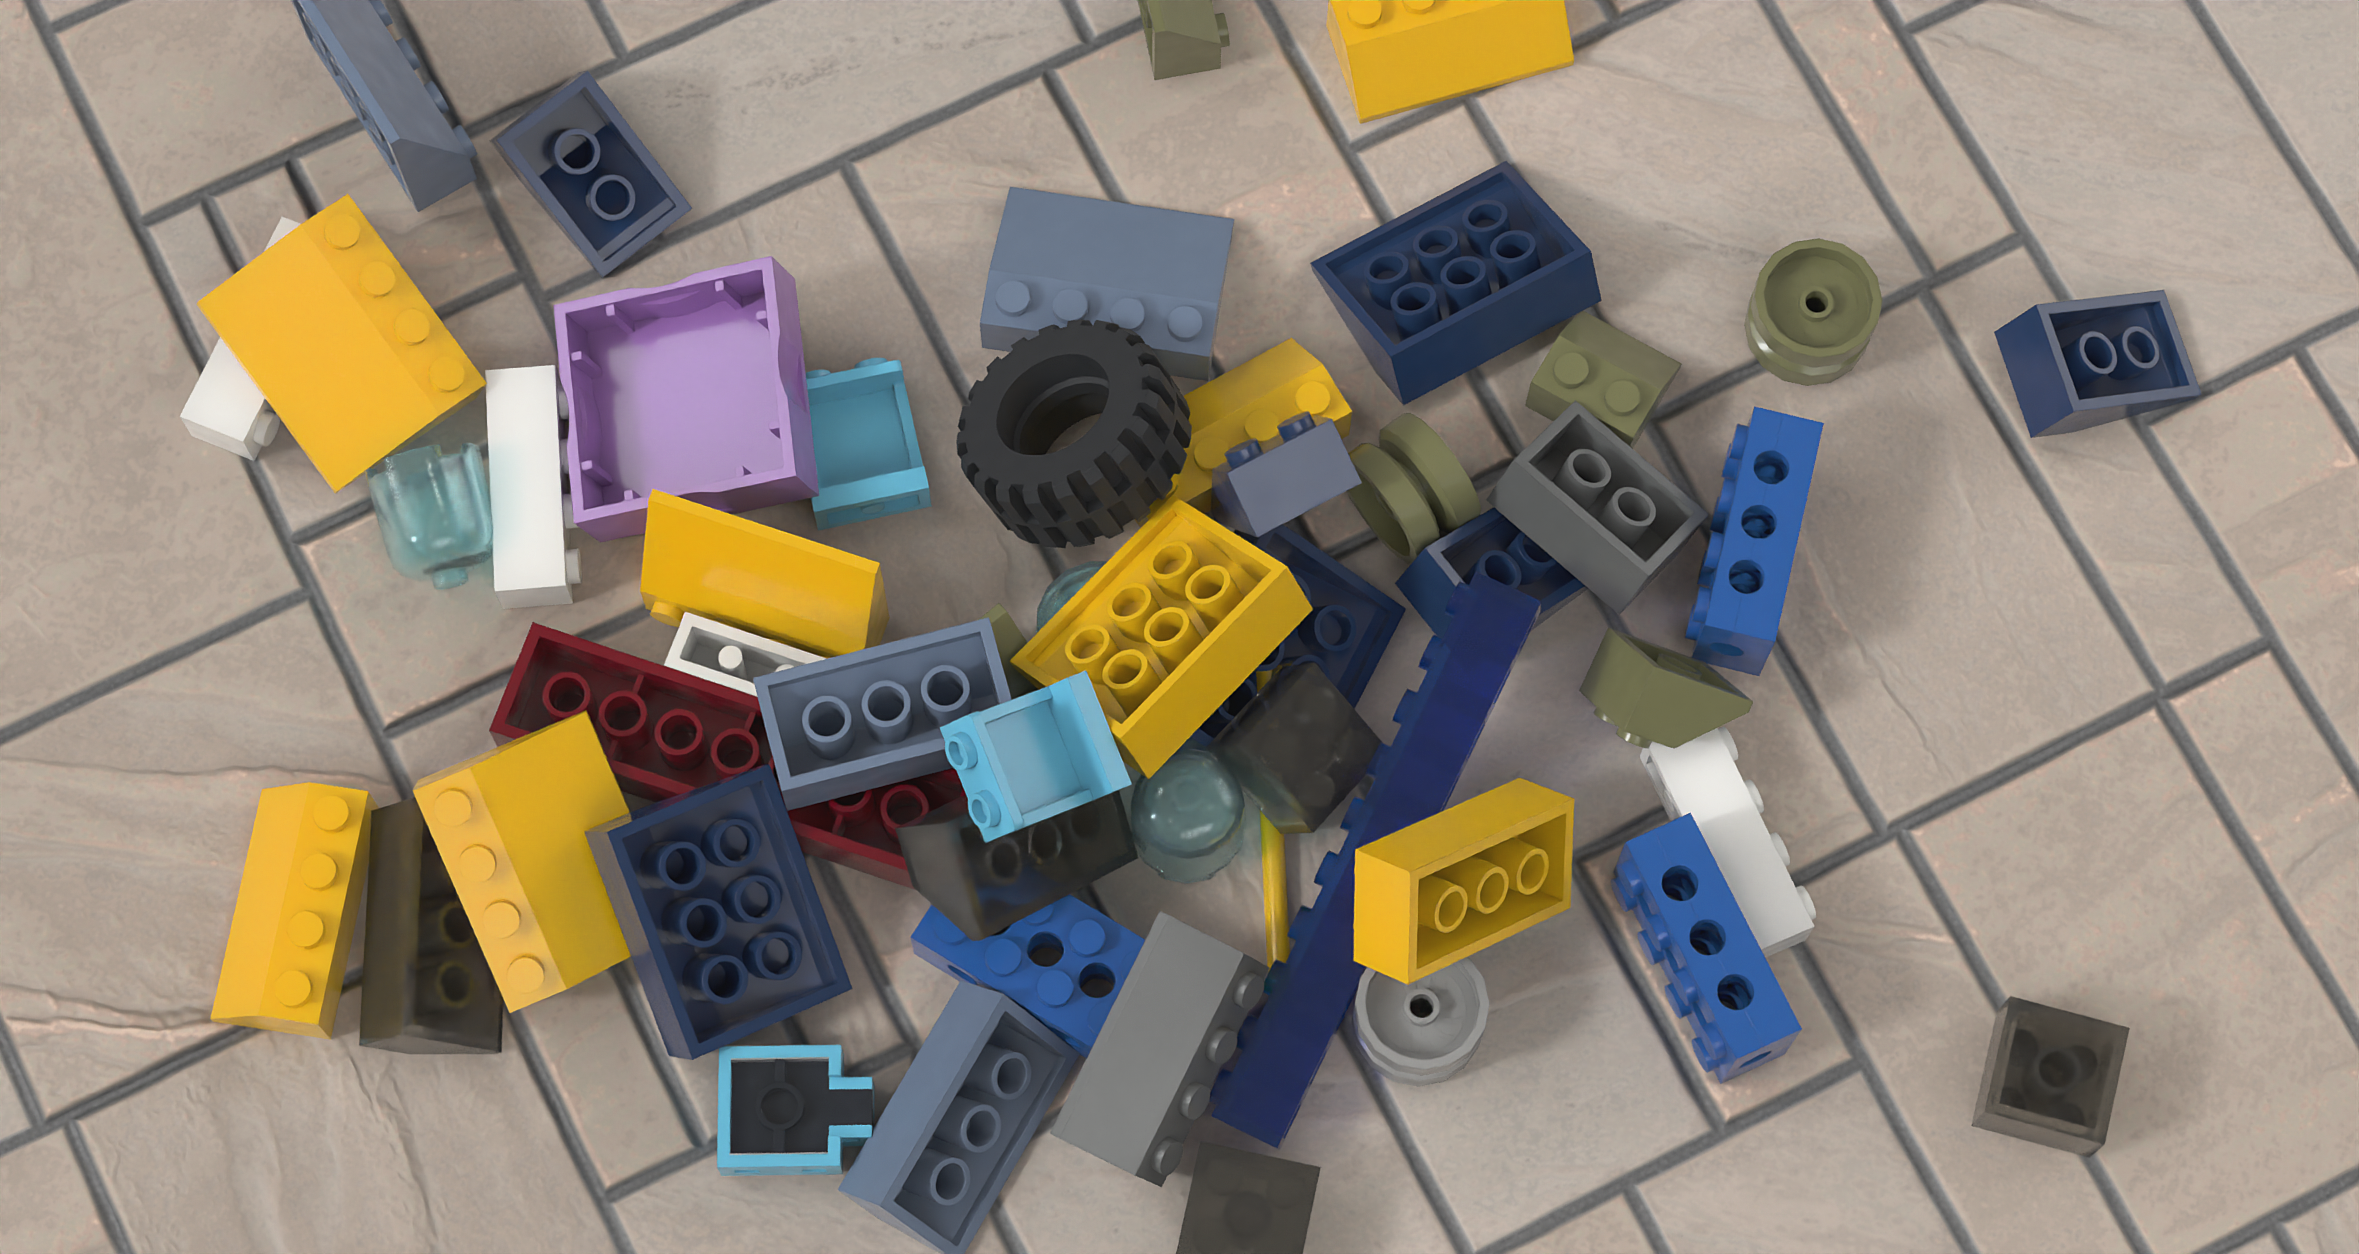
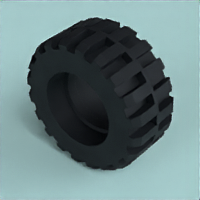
M1083 319L1068 321L1067 327L1059 328V326L1054 324L1039 329L1038 336L1030 340L1023 337L1012 344L1013 350L1003 359L997 356L986 367L987 376L983 381L976 380L969 392L968 399L971 402L970 405L962 407L958 423L960 432L957 434L956 444L957 455L961 459V468L966 478L1007 530L1013 531L1018 538L1028 543H1041L1043 547L1066 548L1067 542H1071L1074 547L1093 545L1097 537L1104 535L1110 539L1123 533V526L1133 519H1136L1139 523L1151 513L1149 506L1157 498L1163 501L1172 489L1173 482L1171 478L1173 474L1180 475L1187 457L1184 448H1189L1192 426L1189 423L1190 410L1187 401L1151 347L1145 344L1141 336L1131 329L1121 328L1118 324L1096 320L1094 325H1092L1089 320ZM1101 414L1095 425L1079 440L1064 449L1046 454L1055 440L1072 425L1090 416Z

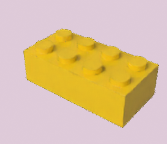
M1519 777L1355 849L1353 961L1409 985L1571 908L1574 798Z

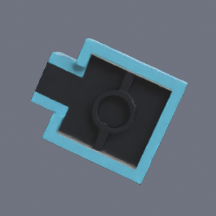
M841 1045L723 1046L719 1048L717 1168L721 1176L843 1174V1148L863 1146L868 1138H872V1130L875 1127V1085L873 1078L844 1077V1052Z

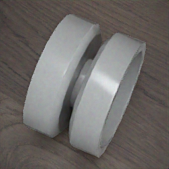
M1469 957L1461 959L1409 985L1367 967L1360 977L1351 1020L1356 1046L1371 1068L1393 1082L1419 1087L1446 1081L1466 1067L1478 1049L1485 1031L1490 1003L1483 976ZM1418 1005L1421 1013L1430 1010L1431 1014L1426 1018H1418L1412 1014L1410 1006Z

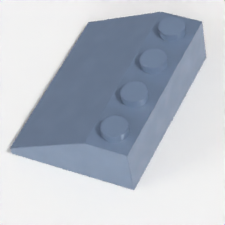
M291 0L307 39L417 212L477 179L470 158L477 155L474 145L461 125L453 129L448 125L442 114L449 111V108L433 81L423 85L414 70L421 67L420 62L404 37L395 41L386 27L392 24L393 21L381 0Z
M1010 187L989 268L981 312L980 332L982 348L1011 352L1013 350L1012 344L1023 337L1030 340L1038 336L1039 329L1054 324L1059 326V328L1067 327L1068 321L1081 319L1089 320L1094 325L1096 320L1118 324L1121 328L1131 329L1141 336L1145 344L1151 347L1170 376L1209 381L1234 219Z

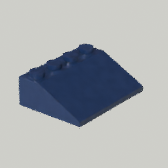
M1507 161L1310 263L1313 273L1374 371L1403 406L1602 301L1591 250Z
M1283 524L1259 537L1235 529L1233 533L1288 566L1313 610L1184 742L1178 751L1257 791L1261 789L1274 794L1283 801V804L1297 811L1303 810L1406 608ZM1272 670L1271 678L1275 690L1276 706L1258 709L1256 672ZM1274 714H1276L1278 746L1270 740L1267 733L1268 721ZM1259 750L1279 753L1280 782L1260 769Z
M770 764L753 768L648 805L584 831L670 1057L694 1060L853 989Z

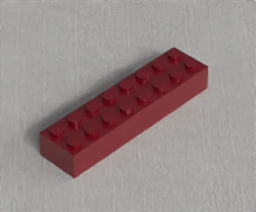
M532 622L489 728V732L497 747L587 710L618 785L623 792L657 803L753 768L770 764L785 805L758 697ZM955 768L787 811L802 852L937 897L956 868L973 823L968 810V798Z

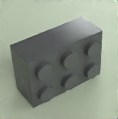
M1576 400L1512 461L1486 499L1494 508L1619 615L1681 552L1709 515Z

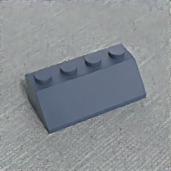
M989 617L753 678L787 811L953 768L946 756L945 740L940 727L976 711L980 712L1012 700Z
M960 981L873 1128L872 1138L866 1140L838 1190L876 1218L940 1254H965L1080 1053L1006 995Z

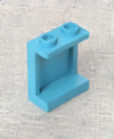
M870 358L857 363L854 369L831 373L829 370H813L806 372L819 496L812 497L811 501L818 531L932 507L925 467L922 463L901 361Z
M1087 671L1067 677L1048 687L986 710L968 714L940 727L945 740L946 756L958 773L968 798L969 814L973 822L980 828L985 843L1132 785Z

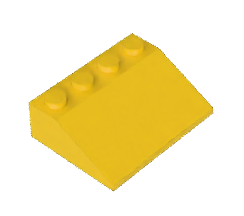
M346 194L300 224L197 302V306L335 494L475 400L487 384L349 194Z
M652 489L648 499L640 593L646 609L651 610L650 615L654 619L670 626L679 627L684 613L688 612L827 659L880 645L890 616L879 562Z
M1172 495L1010 660V663L1039 690L1067 677L1087 671L1122 761L1147 779H1150L1301 623L1313 608L1288 566Z
M587 710L417 781L413 789L414 796L509 1013L562 992L631 957L584 832L628 814L630 810Z

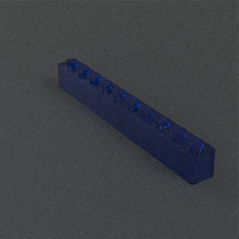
M1477 571L1469 585L1461 581L1457 584L1444 613L1453 617L1443 639L1436 635L1432 636L1418 667L1426 670L1427 673L1417 692L1407 688L1395 711L1392 721L1401 725L1391 746L1383 742L1378 746L1366 772V775L1375 780L1365 800L1357 796L1353 798L1342 820L1340 829L1348 832L1339 854L1329 850L1325 855L1313 882L1321 886L1322 889L1312 909L1302 904L1289 929L1287 937L1296 941L1286 963L1276 959L1265 978L1263 993L1269 995V998L1259 1018L1249 1013L1237 1036L1236 1047L1243 1050L1233 1072L1224 1068L1221 1070L1211 1089L1209 1102L1216 1105L1211 1115L1213 1118L1278 1150L1281 1149L1358 990L1360 977L1367 968L1353 961L1355 849L1445 810L1539 616L1541 601Z

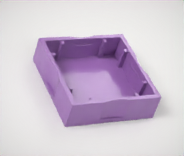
M772 256L693 273L684 279L664 286L626 288L553 305L560 381L565 391L569 409L567 455L574 524L601 543L645 533L648 499L652 489L729 514H737L819 496L795 278Z

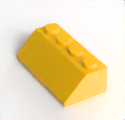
M1328 0L1326 27L1360 124L1574 65V55L1564 0Z
M1290 338L1184 395L1183 397L1187 401L1190 410L1189 423L1192 426L1189 448H1184L1187 453L1185 464L1180 475L1173 474L1171 478L1173 482L1172 489L1163 501L1157 498L1149 506L1151 513L1139 523L1137 522V524L1141 528L1172 495L1203 514L1211 511L1212 470L1227 461L1224 455L1225 452L1250 439L1256 438L1259 444L1279 435L1277 426L1297 414L1309 411L1311 417L1319 415L1331 418L1341 439L1349 436L1352 410L1324 365L1293 338Z
M311 782L262 789L211 1014L213 1022L331 1040L380 814V808L369 791Z

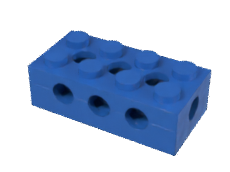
M1755 406L1747 426L1737 423L1732 443L1729 444L1721 475L1724 481L1720 496L1717 497L1709 527L1712 534L1708 548L1703 555L1697 580L1698 585L1707 586V588L1699 587L1685 632V639L1695 641L1692 658L1710 665L1760 676L1776 640L1824 423Z
M1691 812L1626 841L1613 871L1615 878L1611 879L1612 890L1619 905L1625 912L1633 910L1642 928V931L1638 932L1637 936L1647 960L1651 965L1660 963L1670 983L1664 986V990L1672 1010L1679 1019L1686 1016L1697 1038L1692 1039V1047L1702 1068L1707 1073L1714 1070L1720 1084L1785 1055L1802 1028ZM1667 895H1671L1677 898L1679 901L1673 900L1669 898ZM1694 948L1703 950L1707 955L1698 953ZM1720 1001L1730 1003L1735 1010L1725 1007Z
M976 837L910 937L915 955L958 981H964L1006 995L1086 1059L1145 942V939ZM994 917L1003 918L1011 924L1006 932L996 936L987 935L980 930L981 925L986 920ZM1042 948L1055 949L1062 955L1056 964L1049 967L1038 966L1031 961L1032 955ZM1092 979H1103L1113 986V990L1102 998L1089 997L1081 989L1086 982Z

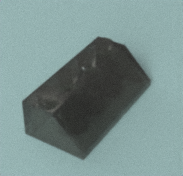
M1119 790L986 843L980 828L973 822L969 814L966 794L895 828L912 886L972 941L983 940L1139 858Z
M413 797L372 810L359 1046L404 1054L502 1053L504 999L416 798Z

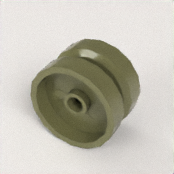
M1817 238L1789 244L1775 252L1759 272L1754 291L1749 300L1744 322L1750 350L1763 368L1783 381L1805 386L1835 381L1852 371L1865 353L1870 337L1878 324L1882 305L1878 277L1864 257L1842 243Z
M1403 413L1380 429L1379 447L1371 443H1361L1348 453L1362 482L1347 491L1352 503L1380 541L1407 564H1412L1427 546L1440 539L1439 529L1446 533H1451L1480 516L1481 505L1478 495L1467 473L1439 435L1422 419L1412 413Z

